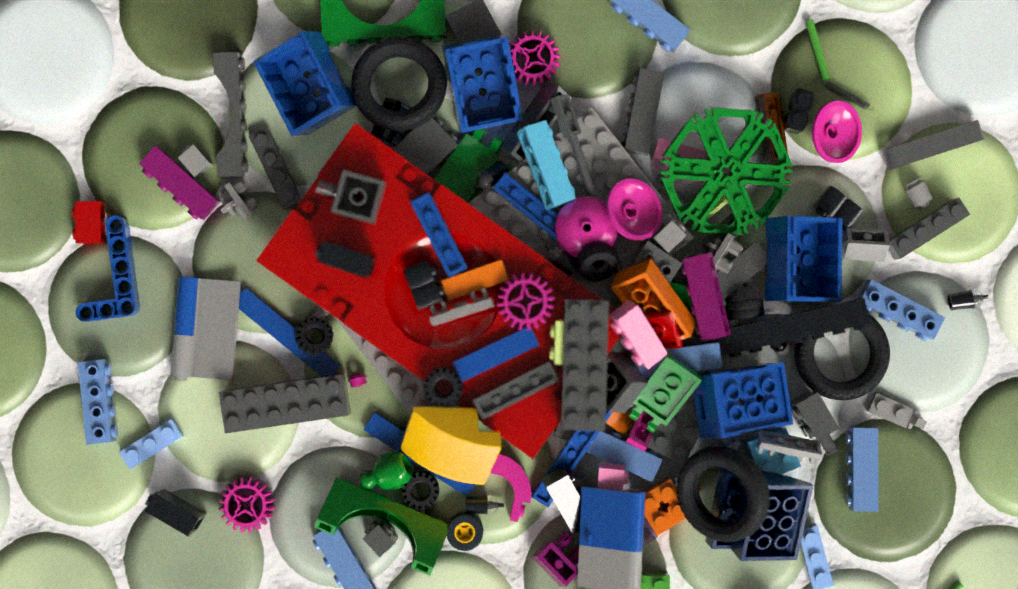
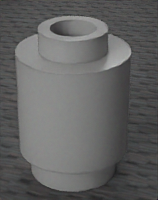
M917 178L905 185L907 189L905 192L914 208L919 207L921 210L931 205L930 200L933 197L924 181L922 182L920 178Z

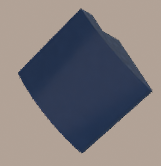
M720 467L711 513L722 520H739L747 508L746 490L740 479L733 472ZM761 470L769 488L770 503L767 516L759 529L749 537L739 541L722 542L706 537L705 541L711 549H731L740 561L797 560L814 485L793 477Z

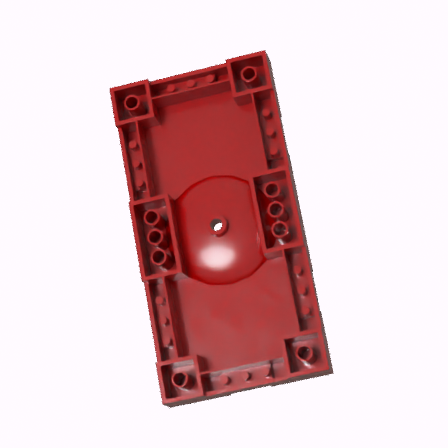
M354 123L318 173L319 176L296 208L287 216L256 261L424 382L432 371L439 368L452 369L457 373L453 362L520 331L518 330L519 323L516 322L511 327L510 324L513 321L511 318L507 322L503 320L508 316L506 312L502 315L499 314V311L504 310V306L497 307L498 302H503V299L497 298V294L504 295L505 292L500 290L501 286L506 289L509 287L505 281L484 288L488 292L487 299L492 298L495 307L433 326L430 321L431 317L436 316L431 312L430 307L418 310L405 277L404 269L428 260L431 264L434 263L439 274L436 276L438 284L442 283V280L450 278L446 274L410 203L411 200L429 192L467 266V269L453 276L503 260L511 284L514 282L512 279L513 275H516L517 280H521L520 273H524L525 279H528L529 273H532L533 281L536 280L537 276H540L541 279L538 282L540 285L544 281L548 283L543 287L544 290L552 289V292L547 293V297H554V300L548 301V304L554 305V308L546 309L547 312L551 313V316L548 317L545 314L542 316L546 320L544 324L537 320L538 328H535L534 324L530 323L539 345L463 381L462 394L455 402L461 408H476L473 402L474 399L550 361L559 381L483 420L477 410L478 420L494 432H500L502 438L533 459L561 421L563 364H554V359H550V347L555 345V338H551V325H555V321H564V300H604ZM345 170L385 181L387 185L376 224L366 223L331 212L334 197L316 193L317 187L326 189L318 185L319 180L338 185L342 171ZM361 192L358 196L355 195L354 197L357 200V203H359L360 200H364V197L362 196ZM323 241L377 259L371 279L369 280L317 262L318 257H315L318 245H322ZM527 284L530 296H542L538 288ZM517 285L510 291L507 300L520 297V285ZM482 289L475 291L477 299L483 297ZM523 290V299L514 302V304L520 303V305H523L522 307L525 308L527 313L528 304L537 300H531L529 296H526L525 290ZM471 293L448 301L447 297H444L445 301H443L447 304V312L455 309L454 305L466 301L467 304L475 303L471 298ZM441 302L434 305L437 312L442 311ZM543 303L531 306V319L541 312ZM610 304L608 309V315H610L613 311L616 310ZM508 307L515 317L524 320L521 307ZM609 316L607 355L621 336L620 333L617 334L611 327L612 321ZM526 324L522 325V329L526 328ZM440 379L436 382L435 390L445 396L451 392L452 385L447 379Z

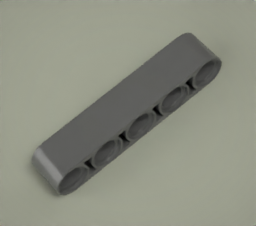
M975 120L888 148L882 152L888 170H892L984 140L979 121Z

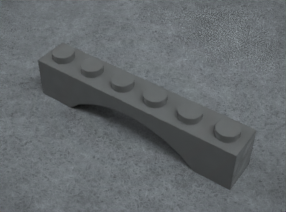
M239 52L213 53L214 74L221 81L227 92L232 113L228 138L216 156L217 177L245 178V172H248V160H245L248 143L247 139H244V131H247V120L243 119V111H246V99L243 98V90H246L245 78H242V70H245V59L241 57Z

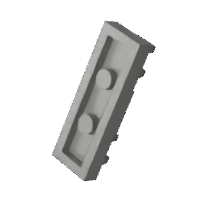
M482 289L483 297L481 299H477L475 292H471V298L475 303L467 304L466 301L455 304V309L448 312L445 302H441L443 309L440 312H437L435 306L432 305L430 310L436 316L430 318L431 324L433 326L440 325L495 307L492 298L487 299L488 292L486 289Z
M759 429L757 434L759 454L762 453L763 449L769 450V456H772L776 451L788 456H797L799 462H802L804 457L809 458V464H813L815 459L820 460L822 457L820 441Z

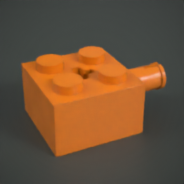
M667 476L645 490L644 516L657 536L685 519L678 502L677 488L670 477ZM662 501L667 503L665 510L658 509L660 507L659 503Z

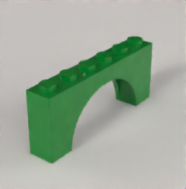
M320 0L322 36L328 47H339L341 43H348V46H359L361 42H369V45H373L391 37H407L422 42V39H430V42H441L442 38H447L445 0H420L416 9L408 17L389 25H374L359 20L348 11L343 0Z
M336 477L316 519L314 528L334 536L342 524L354 518L376 517L386 520L398 527L409 540L413 553L411 568L430 576L448 534V524L442 519L428 516L423 511H415L408 508L406 504L396 503L384 495H377L370 492L369 489L358 487L346 479Z

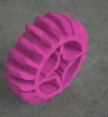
M531 30L528 37L524 31L522 32L523 39L518 35L515 36L517 44L512 41L510 42V46L513 48L510 49L514 74H519L517 77L518 82L525 78L524 85H528L529 80H532V86H536V80L538 79L540 84L543 85V77L550 81L551 76L549 73L553 75L557 73L553 67H560V63L554 61L561 59V55L554 54L559 51V47L552 48L556 42L555 40L547 42L550 35L547 34L544 39L541 38L542 31L538 32V36H534V30ZM528 43H538L534 49L522 47ZM544 47L550 55L549 64L540 55ZM517 52L526 60L522 69L516 61ZM537 53V62L534 61L529 64V55ZM533 67L544 69V71L537 74L527 73Z
M520 273L521 280H517L516 275H513L512 279L514 282L512 284L508 279L505 280V283L509 286L507 289L503 286L500 287V290L505 292L504 295L497 294V298L503 299V302L497 303V307L504 306V310L499 311V314L502 315L506 312L508 316L503 319L504 322L511 318L513 321L510 326L513 327L517 322L519 323L518 330H522L523 324H526V329L530 330V323H533L534 327L538 328L537 320L544 324L546 320L542 316L544 314L548 317L551 316V313L547 312L546 309L554 308V305L548 304V301L554 300V297H547V293L552 292V289L544 290L543 287L548 283L544 281L540 285L538 283L541 279L540 276H537L536 280L533 281L532 273H529L528 279H525L524 273ZM527 284L538 288L542 296H530ZM517 285H520V297L507 300L510 291ZM523 290H525L526 296H529L531 300H537L528 304L527 313L525 308L522 307L523 305H520V303L514 304V302L523 299ZM543 303L541 312L531 319V306ZM508 307H521L524 320L515 317Z
M244 476L240 478V483L237 479H234L232 481L233 486L227 484L226 488L228 491L223 490L221 492L222 496L226 497L219 499V503L224 504V506L219 507V511L225 510L226 512L221 518L228 517L229 520L226 522V525H230L233 522L232 529L236 530L240 526V532L242 533L245 532L246 526L249 532H253L254 527L257 530L261 529L260 523L266 525L268 523L266 518H272L273 516L268 511L275 509L274 506L269 505V503L275 501V498L268 499V496L272 494V490L265 492L264 489L268 485L265 483L260 487L261 479H257L254 484L252 476L248 478L247 482ZM250 488L255 492L251 496H246L237 490ZM232 496L235 497L234 500L238 504L235 512H233L231 507ZM259 496L261 497L263 503L261 513L258 511L259 509L256 506V500L259 498ZM253 498L249 505L251 508L247 507L240 511L243 508V504H245L243 501L246 502ZM243 513H248L256 519L246 521L238 517Z

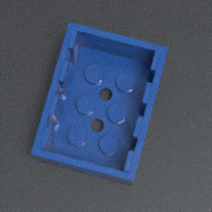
M302 31L253 62L291 136L309 135L356 107L352 92L342 79L321 32ZM307 70L310 72L309 78L305 77V72ZM315 89L320 91L318 97L314 94Z
M500 34L442 46L445 66L449 71L456 106L454 107L457 127L462 133L523 120L507 36ZM476 68L482 69L481 75L475 74ZM481 88L486 89V94L483 96L479 95V89Z
M804 216L766 218V239H768L765 301L842 302V218Z
M784 362L763 363L722 370L717 373L699 374L703 379L693 391L700 438H727L740 435L741 432L793 425ZM758 394L761 396L760 402L756 400ZM739 398L743 399L742 405L738 403Z

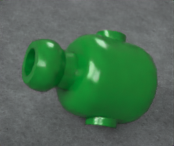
M390 451L376 459L373 463L372 471H363L360 474V481L365 489H373L378 484L382 489L397 490L404 487V484L411 480L412 468L404 453H392Z

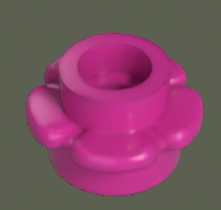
M362 372L351 374V379L348 380L351 388L367 384V375H363Z

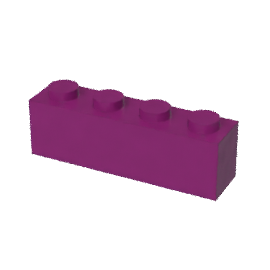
M156 145L139 163L143 167L141 171L150 179L154 177L158 181L157 186L164 192L169 190L174 195L172 199L180 206L184 204L188 207L189 210L187 212L196 220L198 218L205 220L220 203L215 196Z
M707 253L683 259L682 271L688 279L687 292L692 297L693 304L691 309L694 317L697 318L698 325H696V331L698 336L701 337L702 341L730 335L731 331L713 254Z

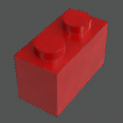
M101 201L75 202V207L72 208V217L75 219V227H73L72 231L73 239L78 244H106L105 203Z

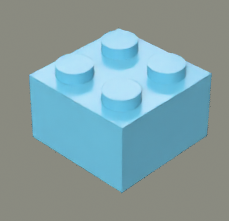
M786 427L770 430L771 432L789 435ZM758 436L744 441L750 458L763 471L784 474L801 467L797 456H788L776 451L772 456H769V450L763 449L762 453L759 454Z

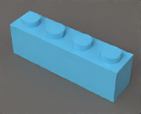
M544 120L519 130L517 135L545 209L549 210L576 199L574 187L570 184L567 169L562 163L559 148L555 145L552 129L548 126L547 121Z

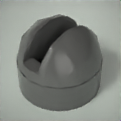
M787 341L782 342L783 349L781 350L779 347L772 348L775 354L785 356L790 352V345Z

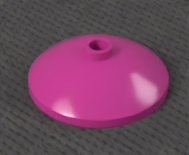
M831 101L823 105L815 115L812 124L813 145L817 153L828 162L842 163L849 160L856 153L861 142V121L858 113L850 104L844 101Z
M624 179L611 188L607 197L606 208L613 227L622 236L636 241L644 240L654 235L662 222V206L655 191L648 184L638 179Z
M589 196L578 197L568 202L559 212L555 224V233L559 244L568 254L578 258L580 251L591 243L603 242L612 247L618 231L609 220L606 203L598 198ZM584 224H589L591 226V230L589 232H585L583 230Z

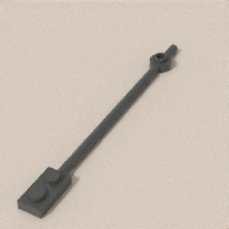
M569 94L551 98L552 109L556 115L559 130L562 133L563 139L569 138L588 195L589 197L598 198L577 137L582 132ZM613 244L612 249L614 250L618 262V266L615 271L616 274L622 271L623 269L615 245Z

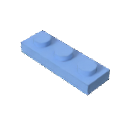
M171 419L119 453L128 468L133 469L184 435L174 419Z
M817 525L805 527L800 546L812 589H823L834 586L819 528Z

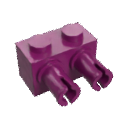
M563 530L553 543L545 542L532 556L541 568L559 586L567 587L578 575L576 565L579 561V544L568 557L562 553V550L574 539L572 535L569 536L570 533L566 530Z

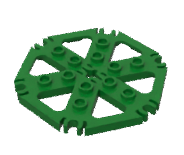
M710 107L711 115L710 111L704 108L705 117L699 118L698 113H694V119L697 121L695 123L690 115L662 154L663 157H670V159H661L662 163L668 164V168L666 170H659V173L668 176L659 177L678 219L683 224L687 220L692 219V224L690 225L692 230L705 233L743 235L740 230L741 227L742 231L747 234L749 233L747 230L748 224L752 223L753 227L758 229V223L755 221L757 219L759 225L762 226L766 218L769 217L790 188V186H783L782 184H791V180L784 179V175L788 172L793 173V170L784 167L792 166V163L775 123L769 118L765 123H761L763 113L757 110ZM720 117L743 118L745 120V127L730 148H728L718 125V119ZM696 131L709 159L678 156L677 149L689 132ZM765 137H769L777 153V161L773 164L747 162ZM730 166V175L728 176L725 174L724 176H722V168H728ZM676 179L705 181L689 204L683 205L680 203L673 187ZM744 184L773 187L772 195L760 210H754ZM724 194L734 217L732 223H708L706 221L707 216Z

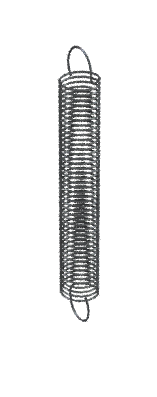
M827 81V85H825L827 90L835 91L834 93L841 97H847L845 98L846 100L852 101V103L855 102L854 104L861 108L864 107L863 109L870 107L867 101L848 93V91L845 92L846 90L836 87L837 85Z

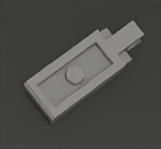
M874 393L867 412L903 428L911 429L914 425L924 429L927 421L917 417L918 412L914 411V409L878 393Z

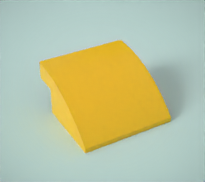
M413 407L400 449L416 463L442 477L469 484L484 485L501 449L500 432L479 431L477 408Z

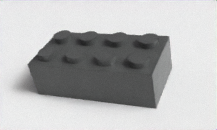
M693 393L667 426L662 423L659 424L648 444V448L681 465H684L700 436Z

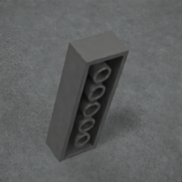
M564 300L562 430L605 431L609 301Z
M345 373L219 392L225 434L349 416L351 414Z

